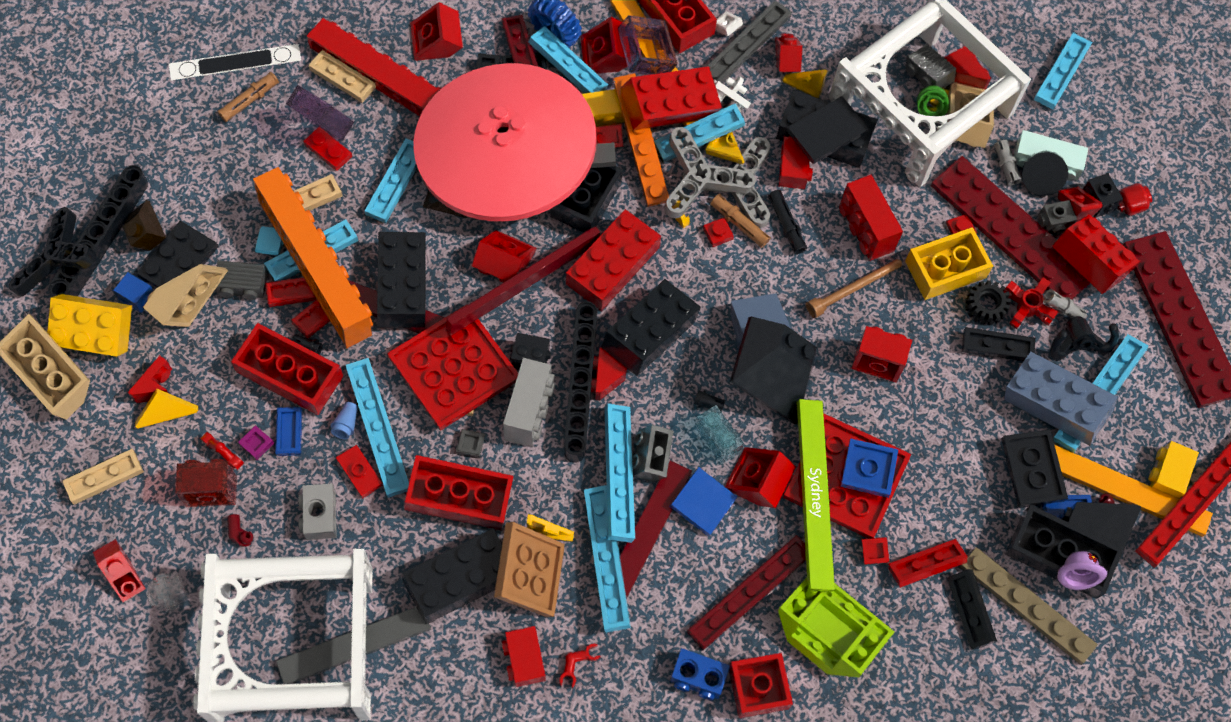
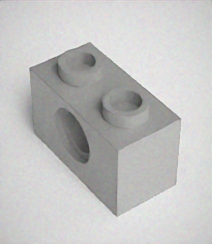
M304 485L303 494H299L298 497L299 508L303 509V518H299V532L304 534L306 540L337 538L336 490L334 485ZM322 508L323 512L321 515L316 517L311 515L314 509Z

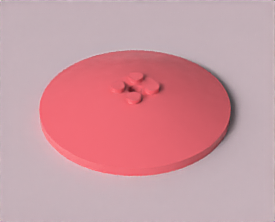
M517 63L495 64L472 70L457 77L438 91L428 102L415 129V162L428 190L448 208L478 220L515 221L538 215L555 207L579 187L588 174L594 160L597 144L596 126L590 106L583 95L563 77L533 65ZM501 127L508 128V131L505 133L497 132Z

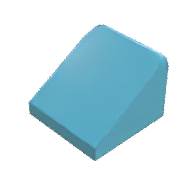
M261 227L255 248L256 253L279 255L284 244L273 227Z

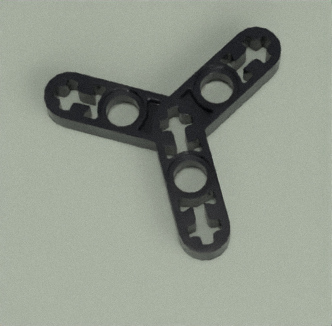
M62 207L54 214L45 249L11 279L9 289L19 297L30 292L58 266L86 269L94 263L97 255L87 245L71 243L77 216L69 208Z

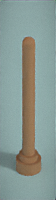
M896 259L823 299L813 298L806 302L807 311L814 319L823 315L824 311L831 304L900 268L902 261Z

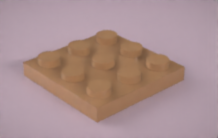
M515 522L506 523L494 598L545 617H554L565 544Z

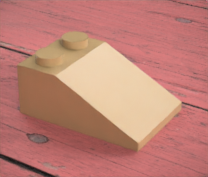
M957 82L951 83L948 96L949 109L946 115L960 110L985 90ZM994 110L955 141L967 143L972 147L985 148L994 127Z
M199 264L156 288L148 296V301L143 308L162 325L189 327L228 270L224 267Z

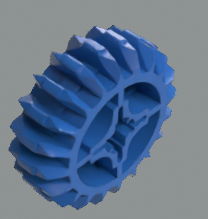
M533 0L527 9L528 17L531 19L530 23L534 25L535 30L539 31L545 26L568 48L573 46L582 34L580 22L575 17L576 14L565 5V2L560 0Z

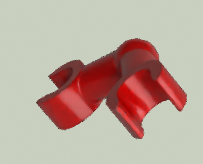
M206 432L200 438V440L207 444L206 446L209 449H214L215 452L219 453L232 468L238 470L244 464L223 442L216 440L210 433Z
M590 644L585 650L566 654L564 673L559 679L560 686H562L565 677L572 679V688L575 686L576 677L574 670L576 662L587 659L592 662L599 660L600 655L595 657L589 655V650L596 648L598 644Z

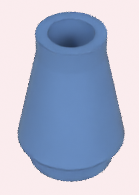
M345 402L343 408L330 425L332 435L340 439H349L350 435H353L358 410L356 404Z

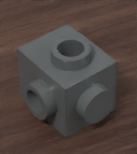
M1070 200L1044 205L1037 216V222L1041 227L1054 235L1063 234L1067 228L1077 221Z

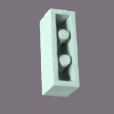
M1025 130L1022 131L1014 152V157L1017 160L1016 164L1023 168L1029 156L1048 150L1056 152L1063 157L1068 166L1067 180L1077 181L1084 171L1088 153L1087 147Z

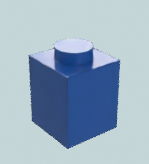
M127 272L113 291L120 301L127 305H132L133 309L142 313L145 310L143 307L148 301L147 298L153 292V289L149 284Z

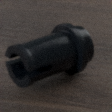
M298 334L293 335L292 338L296 339L294 342L320 355L323 345L318 339L311 340Z
M699 390L694 404L698 405V408L701 406L721 414L726 400L707 394L706 390L703 392Z

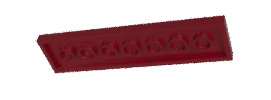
M963 156L931 183L930 186L962 215L968 216L975 227L1039 283L1044 277L1051 283L1047 287V291L1052 289L1061 296L1069 297L1073 300L1090 284L1052 247L1057 239L1046 229L1042 228L1037 221Z
M1164 231L1124 242L1123 246L1132 251L1140 261L1133 270L1197 407L1202 408L1230 400L1231 365L1167 232Z

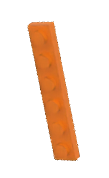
M633 73L613 78V83L646 205L650 207L666 203L669 195L651 129L633 130L620 88L631 77H636V74Z

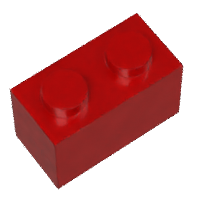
M784 137L782 143L778 186L805 189L807 181H812L813 168H809L810 160L792 137Z
M536 627L505 632L506 640L501 642L504 656H510L511 665L506 666L509 681L514 680L515 687L546 681Z

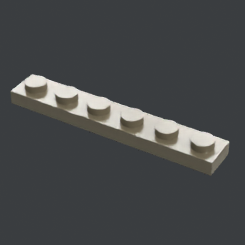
M977 547L968 556L967 563L960 566L963 570L973 569L977 582L1080 665L1084 664L1098 644Z

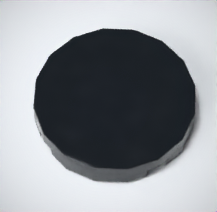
M1045 150L1029 156L1023 165V182L1027 189L1036 195H1053L1066 184L1068 166L1063 157L1056 152Z

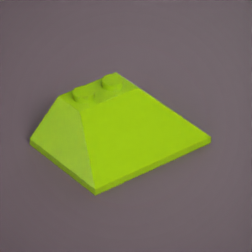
M806 578L778 609L787 641L827 675L859 678L895 631L835 583V590L832 592L808 591Z

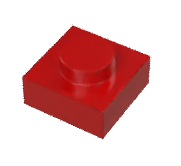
M966 215L946 221L951 234L972 227L976 232L970 218Z
M724 217L703 226V230L712 247L729 242L734 238Z
M887 537L861 539L864 564L889 562Z

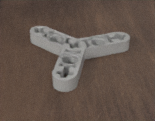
M683 127L673 129L669 143L686 176L666 201L664 210L669 217L680 218L704 188L743 194L749 193L753 189L756 182L753 173L747 170L707 165L690 132ZM692 153L696 160L688 161L684 154ZM697 171L700 175H704V178L696 176ZM717 175H725L728 178V182L722 183L718 181ZM742 179H745L748 184L744 185ZM690 187L694 194L686 195L683 193L682 188ZM680 199L681 203L679 208L677 207L676 209H673L672 205L674 206Z
M763 137L753 139L742 156L744 162L751 161L755 167L747 169L743 164L736 163L733 168L747 170L755 175L769 155L770 142ZM763 146L764 149H761L758 155L755 156L756 148ZM685 171L683 172L682 180L686 176ZM697 171L696 176H701V177L704 176V175H700V174L698 173V171ZM717 175L722 183L728 182V178L725 175ZM742 179L743 184L747 185L746 180ZM755 187L749 193L731 192L748 219L759 228L767 226L770 212ZM704 188V189L702 190V191L729 192V191H722V190H715V189H708V188ZM744 195H751L755 201L750 204L745 203L742 197ZM756 212L759 216L764 215L763 220L760 218L755 219Z

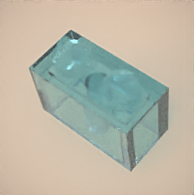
M717 405L696 417L694 428L721 465L742 452L744 442Z

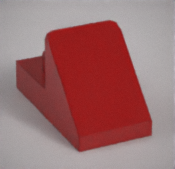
M1079 186L1058 191V199L1060 201L1070 200L1077 218L1076 222L1089 214L1093 216L1102 208V203Z
M159 355L128 391L134 402H148L156 389L168 393L164 387L159 385L170 376L172 368L168 361Z

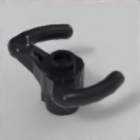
M1081 316L1073 317L1067 321L1065 330H1061L1053 339L1050 348L1051 357L1054 360H1062L1071 351L1087 350L1089 348L1095 349L1101 354L1110 353L1119 340L1120 331L1115 323L1109 325L1110 339L1105 342L1093 333L1085 318Z

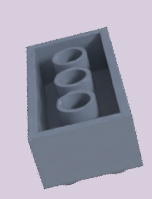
M1030 352L1006 386L1004 400L1091 446L1114 411L1118 396Z

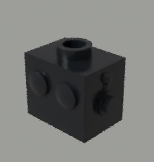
M1109 173L1089 179L1083 187L1084 191L1102 203V208L1093 215L1094 218L1114 212L1123 200Z
M517 333L515 343L511 345L510 352H512L510 357L511 364L514 368L520 369L523 358L547 364L548 359L551 358L549 350L550 339Z

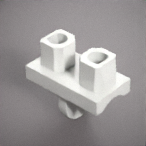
M739 76L736 80L728 77L726 83L731 86L730 88L714 80L720 103L727 96L732 99L728 106L736 103L740 112L743 108L748 109L751 104L736 93L739 91L744 95L747 91L742 86L744 81L742 77Z

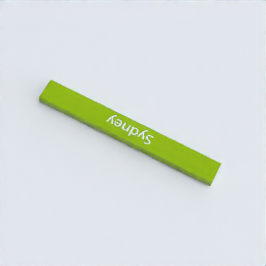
M799 399L797 401L807 586L808 591L832 592L835 590L823 401Z

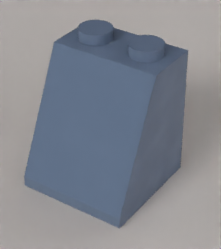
M776 293L731 301V320L738 348L742 341L748 317L785 324L791 328Z

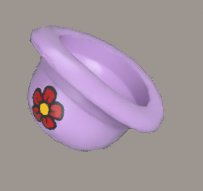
M1078 551L1068 556L1065 565L1058 571L1057 579L1061 585L1068 589L1083 590L1101 583L1107 577V571L1099 565L1097 558L1093 554Z

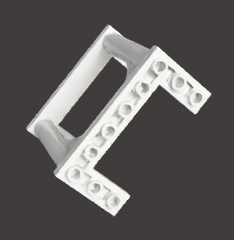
M928 0L925 6L849 61L846 57L842 59L837 67L829 99L832 102L843 96L851 106L853 96L855 95L869 107L872 113L877 114L884 121L887 128L893 130L905 145L913 149L904 173H906L909 181L921 187L927 182L936 160L964 132L995 108L1006 119L1010 118L1020 103L1031 79L947 0ZM944 26L1000 79L963 108L952 114L925 116L907 109L894 98L887 85L886 67L894 53L918 35L929 46H933L937 43ZM879 64L881 69H877L875 66ZM866 75H876L880 78V81L871 82ZM921 122L927 123L930 129L929 133L925 134L918 128V124ZM935 123L941 124V126H938V127H937V129H938L937 131H936Z
M354 549L353 555L220 559L217 554H206L205 563L201 564V577L204 578V588L200 589L199 600L200 604H203V612L198 616V629L201 630V640L197 641L196 652L197 656H200V667L195 669V682L199 683L198 694H194V710H197V713L207 722H224L225 716L243 711L351 707L360 721L370 720L371 694L365 685L366 593H372L373 569L365 550ZM242 579L243 583L246 581L250 582L246 588H242L237 580ZM353 579L351 682L271 685L251 679L236 666L228 647V627L235 609L249 593L263 585L278 581ZM231 585H233L237 590V596L234 599H226L230 598ZM219 601L227 605V611L224 614L219 613V611H222ZM219 631L224 632V635L221 638H218ZM219 655H224L225 662L217 666L219 663V659L217 657ZM226 669H231L233 677L230 682L223 686L217 685L218 675ZM238 680L245 682L244 688L237 686V690H232L237 685Z

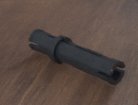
M772 191L768 198L783 227V235L790 242L793 253L796 255L806 251L805 249H808L800 233L801 228L796 224L782 191Z

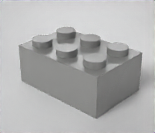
M523 358L503 423L505 441L532 448L534 441H539L542 432V418L545 419L548 412V397H552L555 383H553L555 374H552L550 364Z

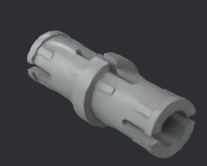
M1001 140L1002 146L999 145V142H996L994 148L1000 160L999 166L1005 173L1007 184L1009 186L1015 185L1014 180L1019 184L1022 178L1016 167L1017 160L1012 156L1008 140Z
M1052 289L1048 290L1043 296V302L1055 308L1060 315H1066L1070 318L1076 316L1086 318L1087 316L1085 309L1077 306L1069 297H1063Z

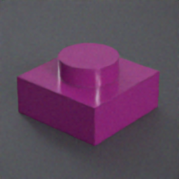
M255 425L238 444L255 460H258L274 442Z

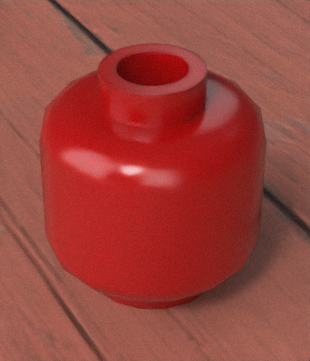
M1135 183L1120 189L1119 192L1123 200L1117 208L1120 212L1124 211L1128 216L1148 210L1150 203H1152V196L1148 187Z

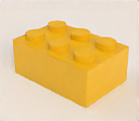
M973 227L912 248L905 260L924 300L986 279L993 268V264Z
M65 294L57 295L50 298L47 333L61 348L119 356L128 351L132 305Z

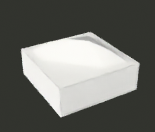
M725 12L717 19L715 30L729 36L743 25L742 18Z

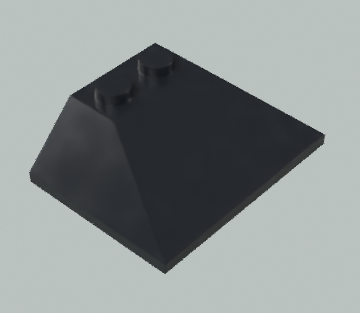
M748 317L729 382L792 424H798L797 401L805 398L817 347L785 324Z

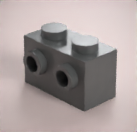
M649 425L639 430L635 438V444L637 445L636 453L632 459L633 477L650 482H656L667 477L673 430L656 425Z

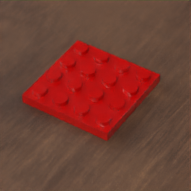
M447 317L387 353L392 364L440 431L516 383L517 370L479 319L450 336L445 330Z
M823 413L830 521L866 538H874L911 454ZM850 439L898 449L889 498L840 487ZM799 462L783 498L803 507L801 465Z

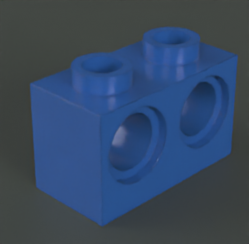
M681 648L670 682L674 683V687L681 691L689 692V689L699 692L698 696L713 701L714 698L719 699L730 665ZM688 666L693 670L694 675L689 678L684 677L680 673V669ZM713 675L717 678L718 684L716 686H709L706 684L704 677Z

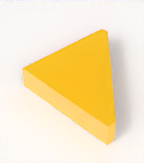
M824 69L786 74L782 81L813 97L819 98L828 71Z
M732 132L710 141L705 149L708 155L744 164L743 156Z
M156 389L136 420L135 427L142 428L197 413L198 406Z
M528 515L527 528L554 540L573 541V531L536 516Z

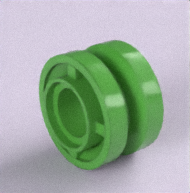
M928 86L922 89L917 97L919 113L925 116H945L949 109V100L945 90L939 86ZM931 99L939 101L935 107L928 106L927 102Z

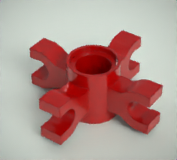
M1043 277L1035 289H1028L1026 291H1023L1016 283L1010 281L1004 293L1009 292L1008 299L1011 298L1017 302L1018 310L1009 323L1011 326L1017 329L1025 317H1032L1034 315L1038 316L1046 325H1050L1058 314V311L1043 304L1044 298L1042 294L1050 285V281ZM1026 301L1032 302L1034 306L1029 305Z

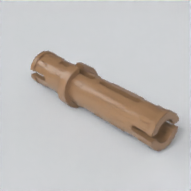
M269 72L258 82H252L250 88L217 111L219 116L225 122H228L229 119L244 110L258 98L262 99L267 91L276 84H279V80L272 72ZM262 85H265L263 88H261L260 90H258L255 94H253V95L251 96V94H252L254 91H256L257 89H259ZM246 98V100H245L244 102H242L240 105H238L236 108H234V109L232 110V108H233L235 105H237L238 103H240L242 100H244V99Z
M721 194L716 195L711 201L710 205L717 209L727 222L733 223L760 248L769 242L771 237L739 211V207L730 204Z

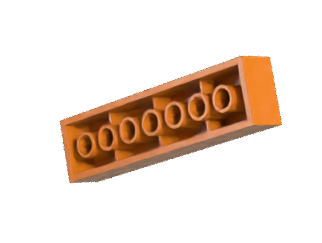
M277 167L253 178L259 204L345 347L349 348L372 336L371 327L373 322L370 318L372 316L370 308L366 303H361L359 299L361 296L356 285H350L347 280L349 275L343 265L339 266L336 262L338 258L332 247L328 248L325 244L326 237L321 228L316 229L314 226V217L309 209L305 211L303 208L304 202L299 192L294 193L291 186L293 184L288 174H283L280 168Z

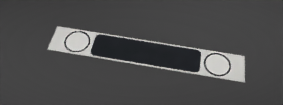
M299 44L170 63L171 80L301 61Z

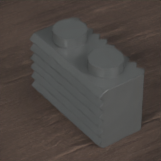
M929 44L924 45L906 58L905 69L911 77L915 76L923 88L939 86L944 89L955 81L956 68L949 61L947 62L943 56L941 57L937 51L935 52V49H932Z
M217 261V267H224L228 270L215 289L217 294L224 298H232L235 295L242 296L248 300H255L258 297L264 298L268 275L265 264Z

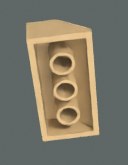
M28 314L0 341V356L52 415L67 420L84 403L90 380L35 318Z

